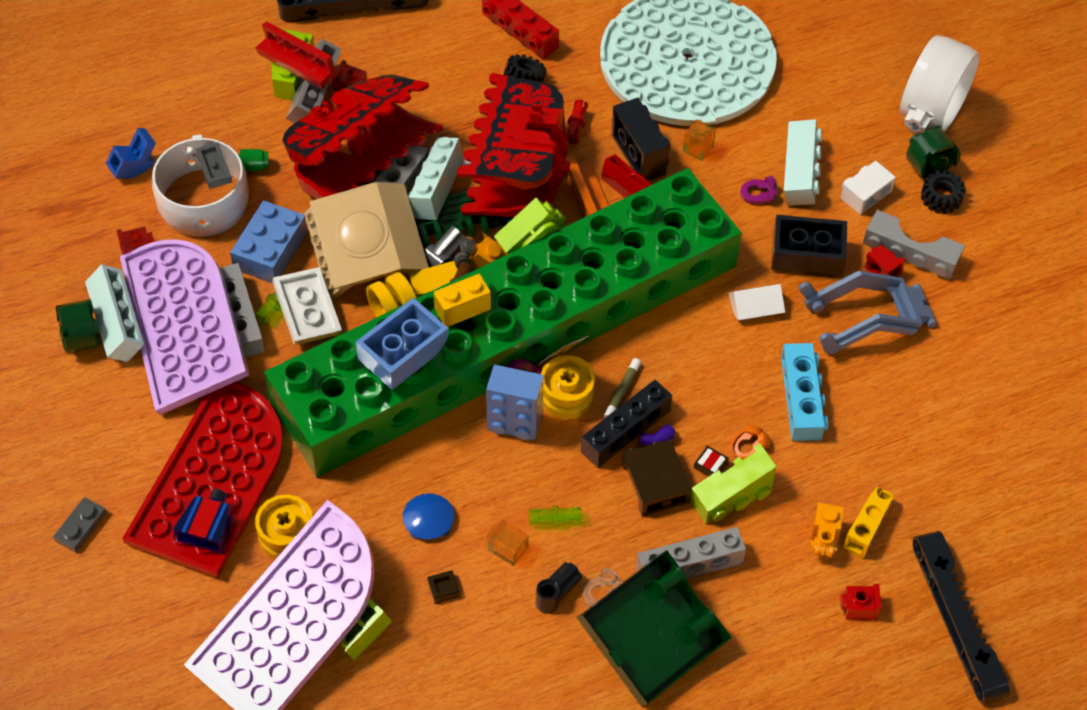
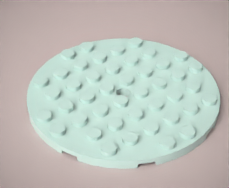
M635 0L622 8L621 13L609 22L603 34L600 48V63L604 78L611 90L622 102L638 97L641 103L647 106L652 119L681 126L717 124L747 112L764 97L771 86L775 75L777 57L776 48H774L771 40L772 36L761 19L746 6L742 5L740 7L729 0ZM691 54L693 57L688 58V60H686V57H684L683 55Z

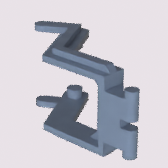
M857 271L818 292L809 282L799 285L800 292L806 298L804 301L806 308L814 313L822 312L825 309L824 305L857 288L889 292L900 317L878 313L837 335L835 333L822 334L819 340L826 353L834 354L877 331L914 335L923 323H927L929 328L937 325L930 306L926 305L928 301L920 284H915L912 287L906 286L904 279L901 277Z

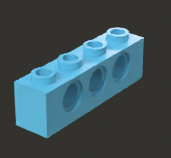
M813 343L783 344L781 363L791 440H822L824 430H828L827 415H823L822 410L825 408L824 394H820L819 389L822 387L821 373H817L816 368L819 367V355L814 353Z

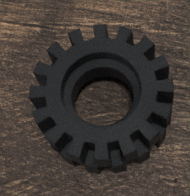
M515 54V56L511 55L509 57L503 75L543 82L547 68L544 67L543 63H539L538 59L533 60L531 56L528 58L524 54L522 56Z
M939 170L935 171L934 174L931 172L925 178L921 191V200H924L923 204L925 206L929 205L928 209L931 211L935 208V213H940V210H943V214H947L948 210L951 213L955 212V209L958 210L966 187H964L965 183L960 181L961 177L959 175L954 177V172H950L949 175L947 170H943L942 174H940ZM935 189H945L951 195H941Z

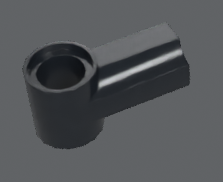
M564 562L548 579L538 583L535 604L539 611L552 613L558 608L559 602L582 580V574L579 572L578 567L571 562ZM543 595H551L552 597L547 598Z

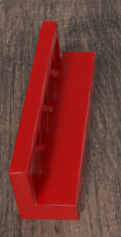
M267 21L262 24L266 38L255 47L259 55L321 89L337 76L331 55Z

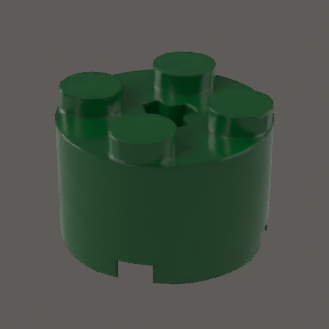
M938 126L922 134L913 135L909 140L910 146L906 154L908 162L923 179L928 177L931 172L934 174L937 170H939L940 174H942L943 170H947V174H949L948 169L952 165L956 167L961 157L959 148Z
M91 299L55 306L57 322H59L60 327L59 332L66 353L100 346L99 327L97 319H94L92 315L94 310Z

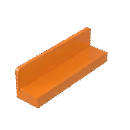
M574 155L567 156L565 160L569 161L571 165L569 171L565 172L583 218L609 206L591 164L578 165Z

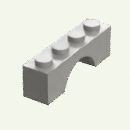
M879 210L876 211L868 225L863 244L871 248L883 245L887 250L892 251L897 258L903 257L905 261L916 267L924 268L950 280L965 248V245L944 236L930 243L916 242L902 232L899 218Z

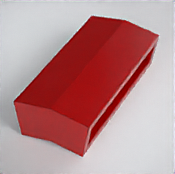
M616 154L605 159L601 179L624 198L652 185Z

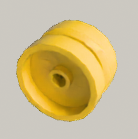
M399 272L386 277L385 284L377 281L366 288L367 298L375 317L407 303L412 298H417L407 279Z
M565 355L551 359L543 367L541 375H544L543 407L546 412L555 418L564 420L576 419L585 415L592 407L594 401L595 375L589 363L580 357Z
M289 494L277 495L268 499L258 509L255 524L259 544L264 554L272 560L277 559L313 517L309 505L304 500Z

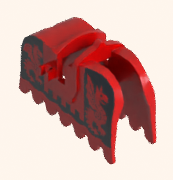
M491 73L489 82L497 87L486 89L484 97L492 102L483 103L479 106V112L487 117L478 118L474 121V128L482 132L468 137L469 144L477 148L464 151L463 159L471 162V164L462 165L457 169L458 177H472L475 183L480 184L478 187H471L467 190V196L475 200V202L464 204L461 208V213L463 215L515 217L535 198H538L543 203L548 201L552 204L556 197V188L562 182L564 173L570 169V162L565 160L568 153V140L565 134L564 100L556 87L545 82Z
M391 74L366 79L335 92L331 97L333 110L329 102L323 101L321 102L323 107H314L309 111V115L290 126L284 133L282 141L290 160L294 162V172L302 191L316 199L357 188L356 184L359 182L367 183L374 180V171L389 169L392 166L390 159L407 156L409 154L407 147L422 145L425 142V134L440 132L443 129L441 124L432 123L414 116L396 104L409 102L411 100L409 93L424 91L429 87V83ZM348 140L347 146L353 152L352 155L339 151L342 149L341 141Z

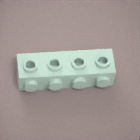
M816 119L789 122L784 194L787 206L815 204V197L820 193L817 177L821 175L818 159L822 158L819 142L823 141L822 129L817 127Z
M437 137L434 145L431 146L430 154L427 160L423 162L422 170L419 176L416 177L415 185L408 194L414 219L437 220L456 179L457 169L462 166L463 152L459 138Z
M101 264L85 281L92 301L107 358L128 362L144 346V342L122 270Z

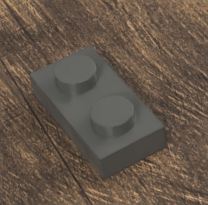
M218 142L195 148L209 189L232 183L229 169Z
M84 497L53 536L54 541L77 553L107 514L106 509Z

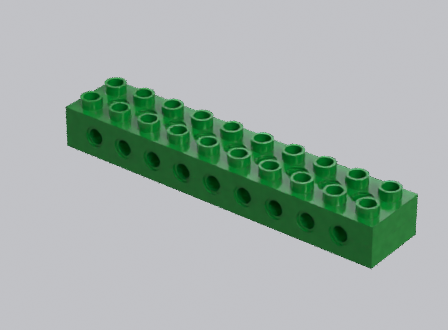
M686 168L416 298L421 305L441 321L434 308V291L480 273L491 292V310L448 326L447 340L437 355L393 390L358 360L356 341L403 305L264 371L270 404L316 478L485 394L494 365L507 367L514 360L525 359L530 361L535 367L564 346L585 338L568 350L570 351L737 266L742 232L690 169Z

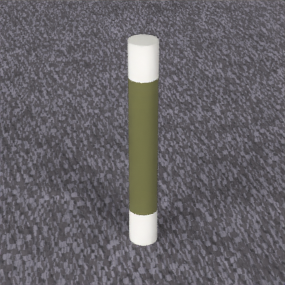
M633 358L603 416L604 419L619 408L642 364L639 359Z

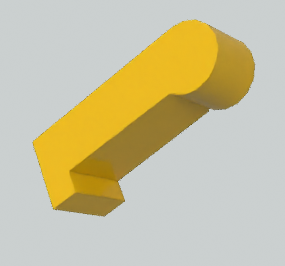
M878 486L875 488L850 528L843 549L863 559L865 558L892 504L894 494Z

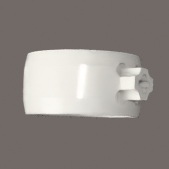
M935 35L928 42L910 75L900 103L899 113L905 118L904 125L908 127L910 132L915 134L923 133L927 129L930 130L936 126L945 132L958 114L974 80L980 61L979 52L966 44L940 35Z
M193 135L191 139L179 142L164 151L153 168L152 190L157 209L164 221L173 230L181 234L193 237H207L220 234L233 227L243 217L247 209L249 186L245 167L236 151L221 141L204 138L202 135ZM218 142L230 175L238 180L233 190L222 199L202 206H186L167 199L164 194L176 179L189 172L202 170L195 148ZM194 160L193 163H188L187 161ZM199 220H204L206 222L205 225H201Z

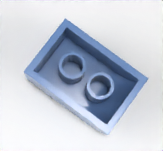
M412 298L356 341L358 360L393 390L437 355L447 340L448 327L415 298Z

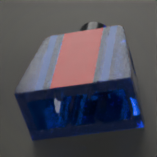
M213 489L209 499L200 496L194 497L173 528L176 541L224 554L233 517L230 506L225 504L227 494L222 490Z

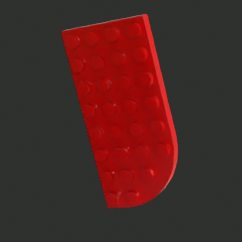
M234 382L205 395L122 538L124 544L210 576L219 577L272 480L282 457L283 436L281 425L275 410L261 394L244 384ZM214 489L224 491L221 501L216 498H210ZM200 496L201 498L185 532H182L197 497ZM203 498L221 502L214 517L215 520H217L224 503L227 504L211 542L197 539L196 535L188 533ZM211 524V526H210V528H209V529H210V533H211V531H212V529H213L212 524Z

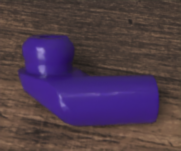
M665 425L654 435L641 433L640 445L649 446L656 441H672L676 435L675 429L671 425Z

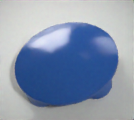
M427 493L418 495L407 503L403 511L404 526L414 539L430 540L447 536L454 522L452 505L447 499L437 494Z

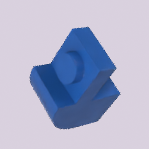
M137 128L130 145L113 146L105 164L115 178L136 177L146 172L154 164L155 160L151 156V152L156 143L146 128Z

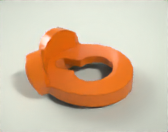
M746 425V429L738 432L732 439V454L735 458L740 456L742 460L755 452L754 448L749 453L739 451V444L744 440H750L753 436L758 437V440L753 443V447L760 443L765 450L771 448L769 436L760 427Z

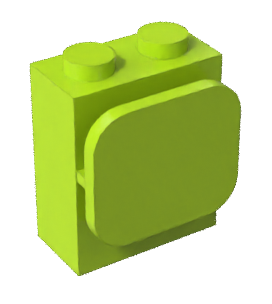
M535 198L494 237L504 251L509 254L567 226L564 222L566 217L559 209L555 210L548 201L543 203L538 198Z

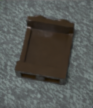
M671 440L664 442L656 441L649 446L642 448L634 447L623 452L622 466L623 469H627L638 496V509L641 516L690 503L692 490Z

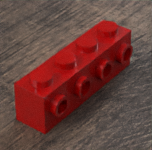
M482 0L483 15L542 59H545L559 48V29L521 1Z

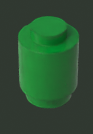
M240 149V153H237L246 172H263V169H269L268 151H263V149Z

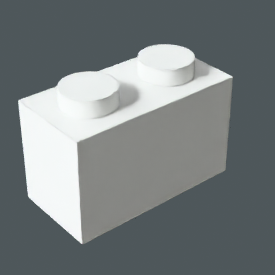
M875 161L869 166H864L853 178L849 177L844 181L840 199L861 215L892 192L896 177Z

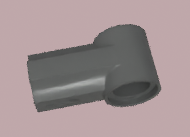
M452 226L436 244H431L424 250L428 266L433 267L452 262V258L460 250L461 241L465 240L466 237L457 228Z

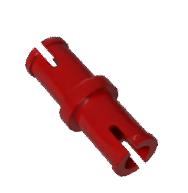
M581 99L574 102L572 115L568 117L567 121L568 129L566 136L568 141L571 137L570 144H577L579 142L581 129L584 128L586 123L585 115L588 103L585 102L582 107L584 100Z

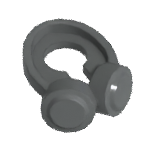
M466 238L460 243L461 252L454 257L457 268L462 262L470 264L469 255L476 250V244L470 238Z

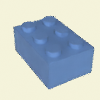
M263 200L230 252L232 265L239 263L242 273L272 283L273 277L282 276L308 233L305 215Z
M494 365L486 388L487 430L496 434L516 436L522 440L531 439L536 441L543 417L544 375Z

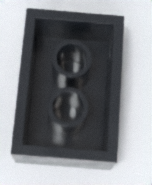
M638 97L614 105L611 136L631 168L647 181L665 176L667 165L669 164L668 152L670 150V143L667 137H663L658 123L650 117L647 106L643 105Z
M776 215L773 229L771 269L843 275L847 256V221Z

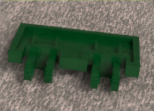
M462 191L447 196L437 220L415 219V223L423 247L426 249L430 245L428 235L435 234L436 241L438 242L452 226L457 228L463 235V227H466L471 238L475 237L476 233L473 224L480 223L483 234H488L490 229L499 227L498 216L463 215L461 213L462 206L466 203H473L475 200L467 196V191Z

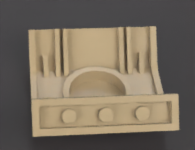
M375 182L309 201L311 207L304 212L305 220L310 232L317 263L331 299H336L349 288L360 283L389 276L396 272L406 273L408 278V273L429 268L404 184Z

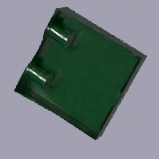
M668 550L656 555L576 617L641 706L649 704L689 670L732 638L715 614L696 596L684 572Z

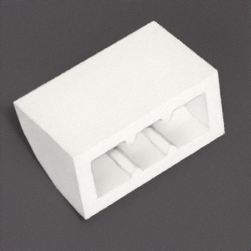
M781 284L729 292L731 307L737 320L785 313Z

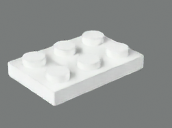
M320 267L273 277L272 283L294 345L341 335L342 329Z

